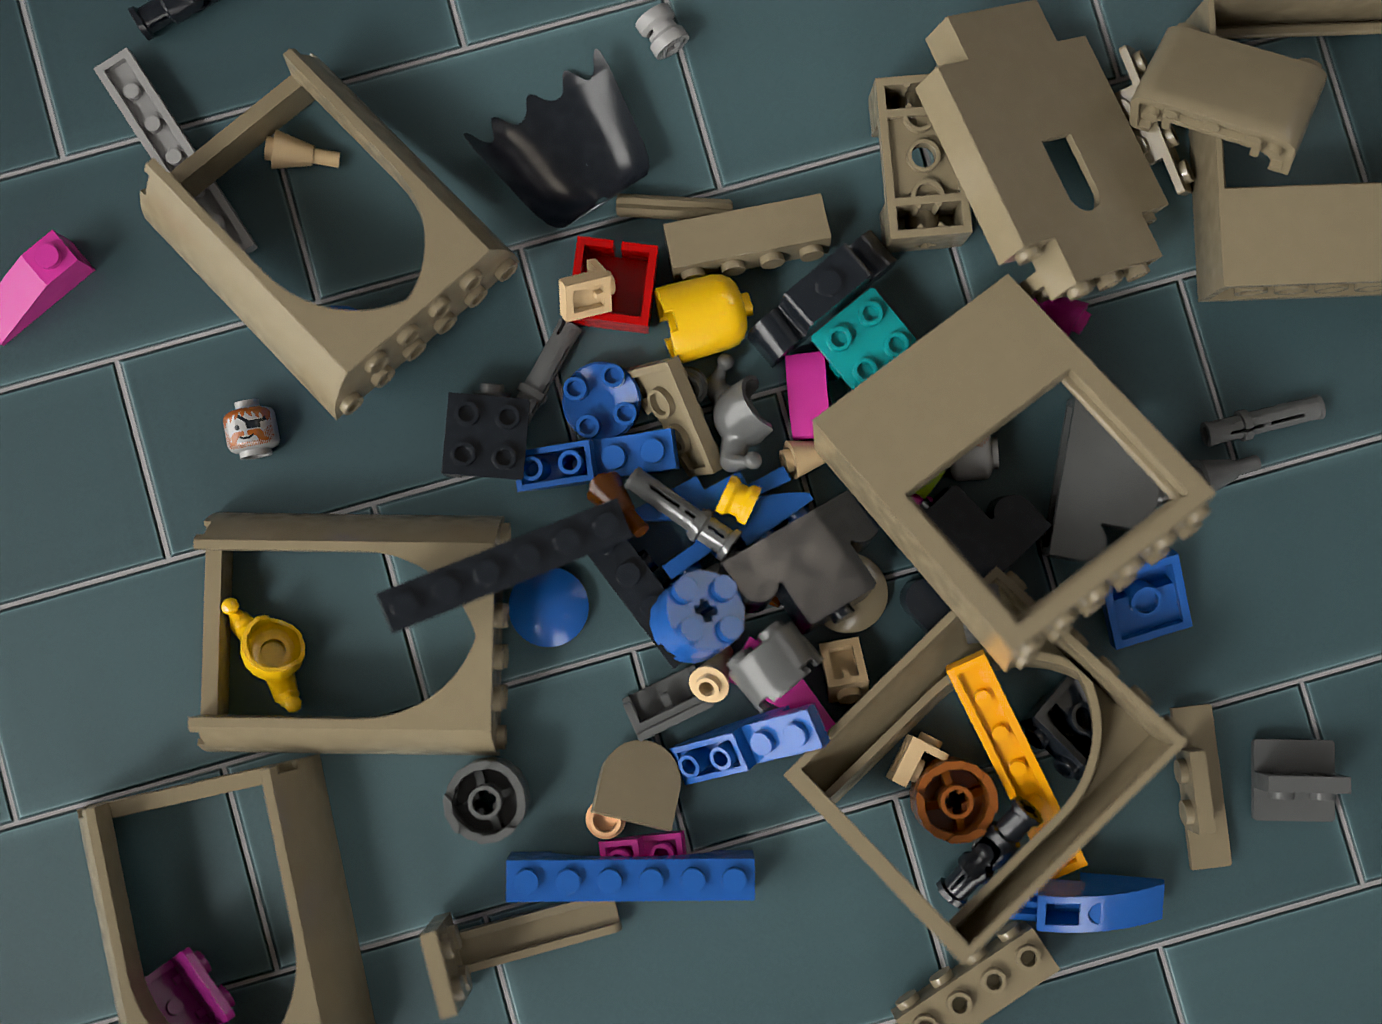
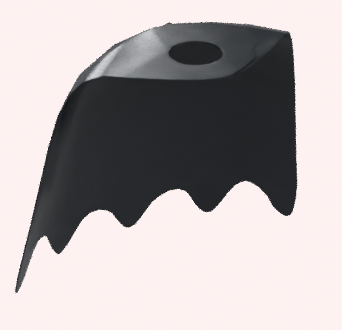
M598 49L594 50V72L590 80H584L570 71H564L563 93L557 100L550 101L532 94L528 95L526 99V116L519 124H511L498 117H493L491 120L494 136L492 143L481 141L471 134L464 133L465 139L518 198L538 218L555 228L567 227L645 177L650 168L649 157L638 128L608 63ZM603 197L607 198L599 205H595L598 199Z

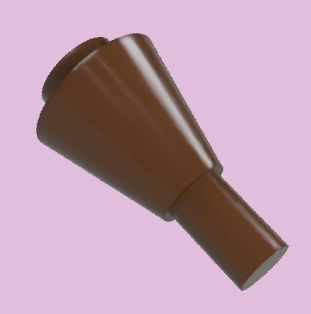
M603 472L595 476L589 484L587 499L597 506L617 498L630 531L636 537L643 536L648 531L649 526L635 511V507L627 490L624 488L625 485L619 473Z

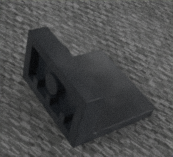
M449 392L441 473L446 477L453 478L474 476L522 480L524 478L530 412L529 400Z

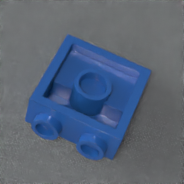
M1169 547L1171 551L1155 565L1150 566L1146 562L1136 572L1138 577L1129 586L1120 592L1114 587L1104 598L1106 602L1101 607L1104 612L1110 644L1116 650L1193 626L1179 554L1171 547Z

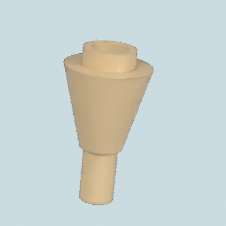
M277 129L274 137L267 136L264 160L271 161V169L312 166L313 164L339 168L341 152L315 148L314 145Z
M786 440L784 449L779 451L781 466H784L787 473H790L794 479L826 463L815 450L814 441Z
M726 647L692 672L689 678V686L697 698L705 702L714 703L723 700L727 696L729 691V667L726 664L733 656L732 647Z

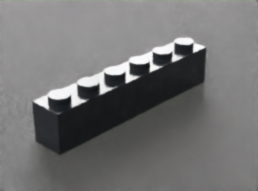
M615 498L378 592L376 596L390 631L394 634L632 538V534L619 501Z

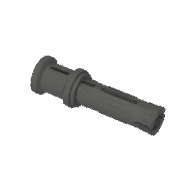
M637 467L624 486L626 490H630L656 510L686 529V535L689 536V540L692 542L698 540L717 553V559L721 562L729 555L743 533L738 528L732 530L716 519L712 510L698 509L672 489L643 471L641 467Z

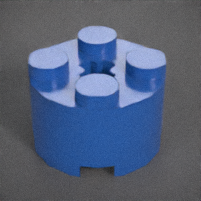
M697 570L685 573L659 595L656 603L651 608L650 628L658 645L662 643L668 652L676 656L674 659L677 661L693 664L708 660L738 639L743 632L745 608L740 593L737 591L736 582L728 575H719L711 571Z

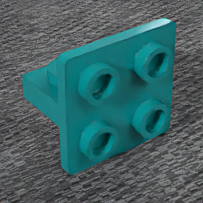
M874 288L867 290L811 337V341L830 363L828 372L836 381L842 377L851 390L917 342V339Z

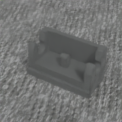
M694 664L622 699L624 709L640 742L714 706L713 703L697 698L690 689L689 678L692 672L696 670Z

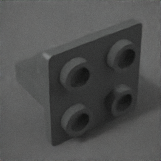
M1254 738L1251 741V816L1253 819L1258 821L1333 822L1335 820L1336 794H1351V777L1335 773V743L1333 741Z

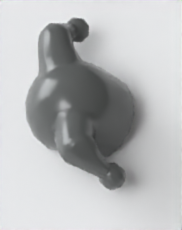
M724 353L718 357V366L707 379V396L714 407V425L722 437L720 464L727 472H740L747 468L757 469L762 463V457L758 452H748V449L760 444L773 429L771 424L758 413L751 401V396L759 388L757 377L748 375L732 386H729L726 382L727 370L734 366L735 361L732 355Z

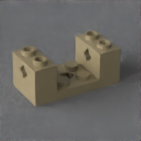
M929 74L875 78L868 98L872 137H879L885 204L879 214L882 243L890 253L962 247L973 232L970 203L915 90ZM917 148L928 149L933 154V164L928 167L916 165L912 159V151Z

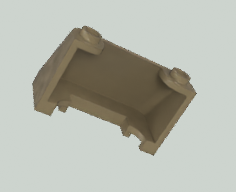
M1179 23L1177 26H1171L1166 30L1135 90L1130 103L1129 125L1130 127L1149 132L1153 122L1162 121L1161 128L1169 130L1171 124H1176L1251 148L1250 156L1257 158L1260 151L1270 158L1269 170L1288 175L1325 86L1327 73L1316 60L1310 58L1294 59L1201 32L1198 27L1189 23Z

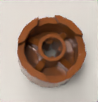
M954 756L948 757L947 760L936 758L924 765L916 782L911 781L912 785L909 791L910 806L917 821L936 838L945 840L948 843H969L983 836L987 832V827L993 821L995 812L997 813L998 811L997 790L990 776L967 760ZM951 791L961 794V798L956 799V807L954 808L945 803V799L949 798Z

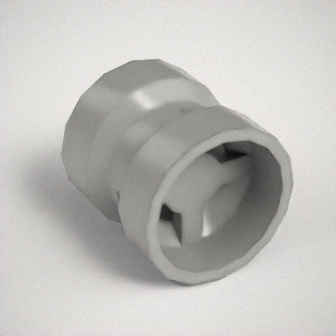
M666 2L655 5L647 10L635 24L641 36L649 38L651 42L650 49L658 60L673 55L689 40V35L685 28L673 21L674 12Z

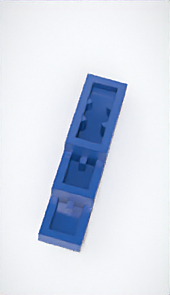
M784 466L747 485L741 472L733 474L739 477L741 483L746 486L756 485L761 487L759 496L791 481ZM697 476L672 490L698 509L702 510L705 508L715 512L731 476L705 490ZM648 503L635 509L645 523L673 521Z

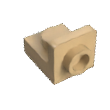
M596 258L587 260V272L559 279L560 315L566 322L612 311V294L616 290L615 281L612 273L606 270Z
M859 637L819 644L820 655L824 658L822 666L829 702H839L840 704L858 702L869 691V679Z
M920 732L918 738L907 734L886 777L906 788L909 781L916 782L925 765V761L921 759L924 752L940 760H947L949 754L940 750L943 742L926 733Z

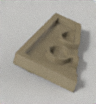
M679 356L626 369L638 384L640 393L644 398L641 401V406L646 414L653 413L664 429H675L679 463L689 477L708 475L721 470L718 445L711 435L704 418L703 409L695 397L688 380L687 371L682 366Z

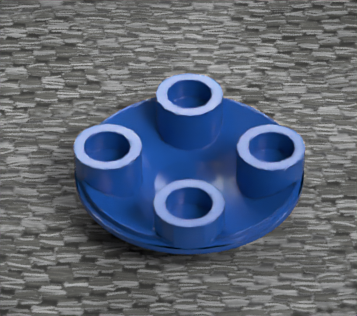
M593 362L578 369L564 383L562 397L564 415L574 431L581 437L594 441L622 436L633 427L641 410V393L638 384L627 370L614 363Z
M560 568L552 569L515 584L510 594L509 616L513 627L522 638L537 646L555 647L569 642L579 634L588 618L589 602L583 585L574 575Z

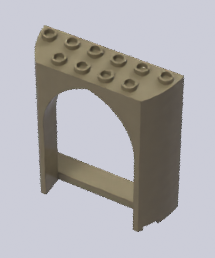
M290 48L283 56L291 75L171 172L168 173L155 158L146 163L144 171L149 175L147 187L140 190V204L145 219L322 406L338 420L343 414L350 415L362 405L363 397L373 388H381L394 377L395 370L406 360L412 361L420 356L426 348V343L437 333L441 335L450 330L456 323L457 316L468 306L474 308L479 305L486 297L487 290L497 281L504 282L509 279L517 270L519 260L319 57L313 53L310 55L300 54L296 49ZM316 100L397 181L417 207L425 230V252L420 276L409 298L395 305L372 310L347 311L313 304L286 291L266 275L194 198L262 144L267 136L273 135L276 129L279 130Z
M216 512L209 515L204 520L205 534H196L193 542V549L206 550L201 714L188 717L189 731L198 732L200 735L197 745L206 752L500 756V750H506L507 725H500L501 711L507 709L508 685L501 684V672L503 668H508L509 645L502 644V628H508L510 621L509 603H503V590L463 605L472 623L476 638L465 662L442 689L410 709L388 715L365 717L228 715L231 628L228 614L223 613L221 604L223 600L232 598L233 551L382 553L407 560L431 572L511 540V523H504L505 516L250 512Z
M996 566L983 579L987 584L995 583L998 585L1001 600L1017 619L1042 600L1040 598L1035 602L1024 591L1027 589L1026 584L1010 570L1005 574ZM951 610L827 731L830 742L824 748L806 752L784 776L964 965L1187 741L1183 738L1186 734L1184 729L1170 716L1166 715L1162 719L1150 708L1153 704L1152 700L1139 687L1133 685L1129 689L1118 678L1121 673L1110 660L1104 656L1097 659L1086 649L1089 643L1076 629L1072 628L1054 644L1049 639L1046 640L1038 649L1040 654L1025 667L1052 670L1079 681L1090 708L1093 729L1092 747L1084 775L1076 790L1061 810L947 922L836 806V803L942 699L955 690L945 666L983 649L993 671L1002 670L1000 665L980 642L967 643L963 623Z
M320 754L86 805L77 809L119 1024L170 1023L152 998L143 974L112 818L263 785L296 950L295 986L290 1006L282 1024H376Z

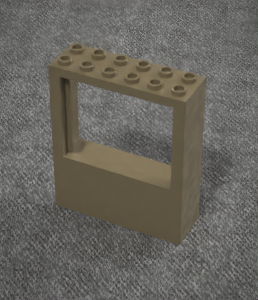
M1203 0L1184 23L1198 27L1201 32L1225 39L1382 34V0ZM1189 129L1190 164L1195 179L1191 183L1193 190L1198 302L1382 296V182L1226 187L1224 140Z
M1009 274L1005 275L813 419L814 447L820 457L1005 672L1015 665L1020 670L1023 669L1040 654L1038 649L1046 640L1049 639L1054 644L1064 637L1073 628L1071 623L1077 619L1079 614L1082 613L1086 618L1092 615L1106 602L1104 598L1114 587L1118 592L1122 591L1138 577L1136 572L1146 562L1150 566L1155 565L1171 551L1169 547L1179 537L1185 541L1203 526L1201 521L1212 512L1208 506L1216 495L1212 487ZM1062 382L1169 496L1170 500L1017 619L911 496L1054 386Z

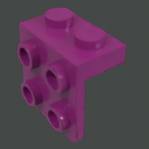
M189 947L145 977L151 996L170 1024H224L235 1017V1013L232 1010V1007L235 1006L234 999L223 985L217 987L208 975L212 969L205 956L198 950L193 953Z

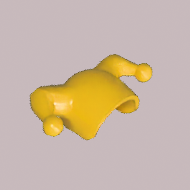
M234 598L223 600L221 609L224 614H228L230 628L241 641L240 654L245 667L254 676L266 681L276 703L284 707L288 712L296 713L301 709L302 700L299 698L300 692L295 672L302 665L306 647L301 632L292 624L270 618L268 615L252 617L247 612L239 609L238 601Z

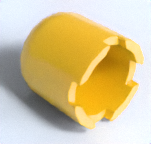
M710 274L662 285L655 288L654 291L659 322L667 320L671 337L664 339L670 357L679 356L681 363H687L731 349L739 345L745 338L748 328L747 317L753 315V307L748 292L740 293L738 286L730 277L721 274Z

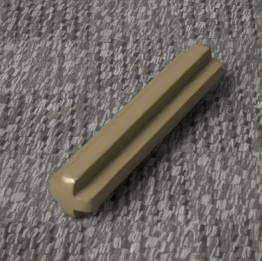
M624 193L618 194L616 198V213L619 217L686 220L733 210V202L730 199Z

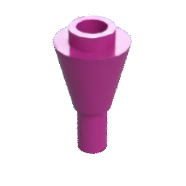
M1061 297L1052 301L1047 300L1042 303H1038L1036 298L1033 299L1068 337L1072 332L1080 335L1092 316L1091 313L1086 311L1089 306L1087 302L1080 300L1070 301L1069 297Z

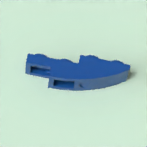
M668 428L594 441L583 440L526 450L524 478L516 480L517 492L590 484L595 476L603 472H618L621 479H628L637 467H641L648 474L680 469L675 429Z
M787 492L758 497L745 525L737 522L736 517L729 513L721 515L715 512L714 517L732 530L737 528L743 533L740 540L747 547L754 542L755 544L775 532L773 528L785 519L790 524L809 513L810 510L806 505L813 500V497L809 492ZM697 540L693 545L662 567L671 580H673L677 576L682 577L685 573L701 570L702 566L698 561L710 553L717 558V553Z
M815 703L793 709H790L788 705L724 725L676 744L670 748V751L678 765L685 785L748 771L757 763L821 749L830 742V739Z
M1080 872V881L1049 879L1010 920L1037 922V931L1058 933L1100 932L1144 925L1162 919L1165 881L1164 879L1083 872Z

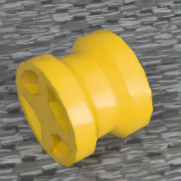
M731 475L715 512L721 515L729 513L736 517L737 522L745 525L762 488L756 485L746 486L741 483L739 477Z

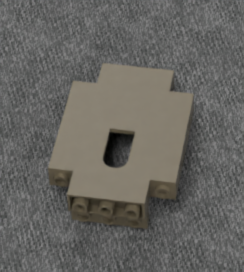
M1037 0L947 16L925 39L938 66L915 90L998 264L1002 265L1017 261L1018 265H1023L1032 261L1036 272L1018 285L1032 299L1036 298L1038 303L1047 300L1052 301L1068 296L1070 301H1073L1094 290L1093 287L1097 286L1099 292L1119 284L1124 277L1127 282H1132L1151 272L1149 265L1163 255L1148 226L1157 220L1155 214L1169 205L1086 36L1057 41ZM1066 138L1093 193L1094 207L1092 210L1080 209L1070 200L1043 143Z

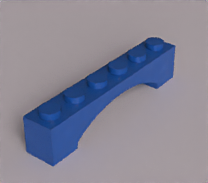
M712 850L713 852L633 857L568 855L552 853V851L511 852L506 860V902L755 900V858L753 850Z

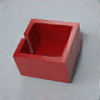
M577 236L572 276L587 272V260L596 258L606 270L612 273L616 290L612 294L611 312L571 321V323L581 326L649 334L659 261L658 246L622 241V258L615 257L616 248L614 240Z

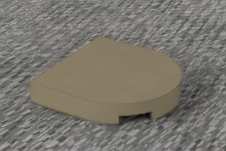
M633 740L617 747L602 764L591 813L667 832L672 831L681 787L680 771L673 756L661 745L647 740L641 742Z

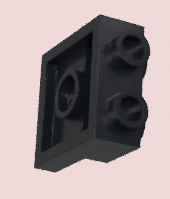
M1064 675L1049 693L1042 695L1019 723L1027 730L1024 734L1033 747L1040 750L1045 748L1056 759L1053 762V766L1059 774L1065 778H1074L1078 781L1084 775L1090 756L1093 737L1092 718L1085 693L1079 681Z

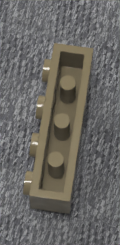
M821 193L663 224L664 240L673 283L710 274H722L727 277H733L742 274L746 269L760 266L763 269H774L782 266L786 261L801 259L804 262L814 261L829 253L832 238Z
M1013 921L1002 927L997 932L998 938L986 946L983 945L964 965L959 963L952 969L944 967L934 973L929 979L930 984L918 992L913 989L901 995L896 1000V1007L891 1009V1012L898 1024H981L1058 972L1060 968L1034 929L1026 921H1022L1019 924L1017 921Z

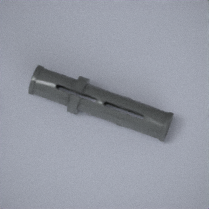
M559 318L551 337L544 346L524 383L520 382L517 388L519 393L516 398L528 399L530 402L528 426L540 404L544 405L548 397L545 395L550 385L557 376L573 344L582 332L578 326L571 322H566L562 318Z
M1314 394L1311 397L1250 412L1246 409L1235 411L1233 416L1202 422L1200 433L1207 447L1236 439L1245 442L1252 440L1254 435L1317 419H1324L1326 407L1322 397Z

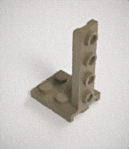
M616 901L560 902L459 930L458 926L453 923L451 912L434 916L420 933L419 937L441 1020L456 1016L460 1012L473 988L471 972L621 931L623 927Z

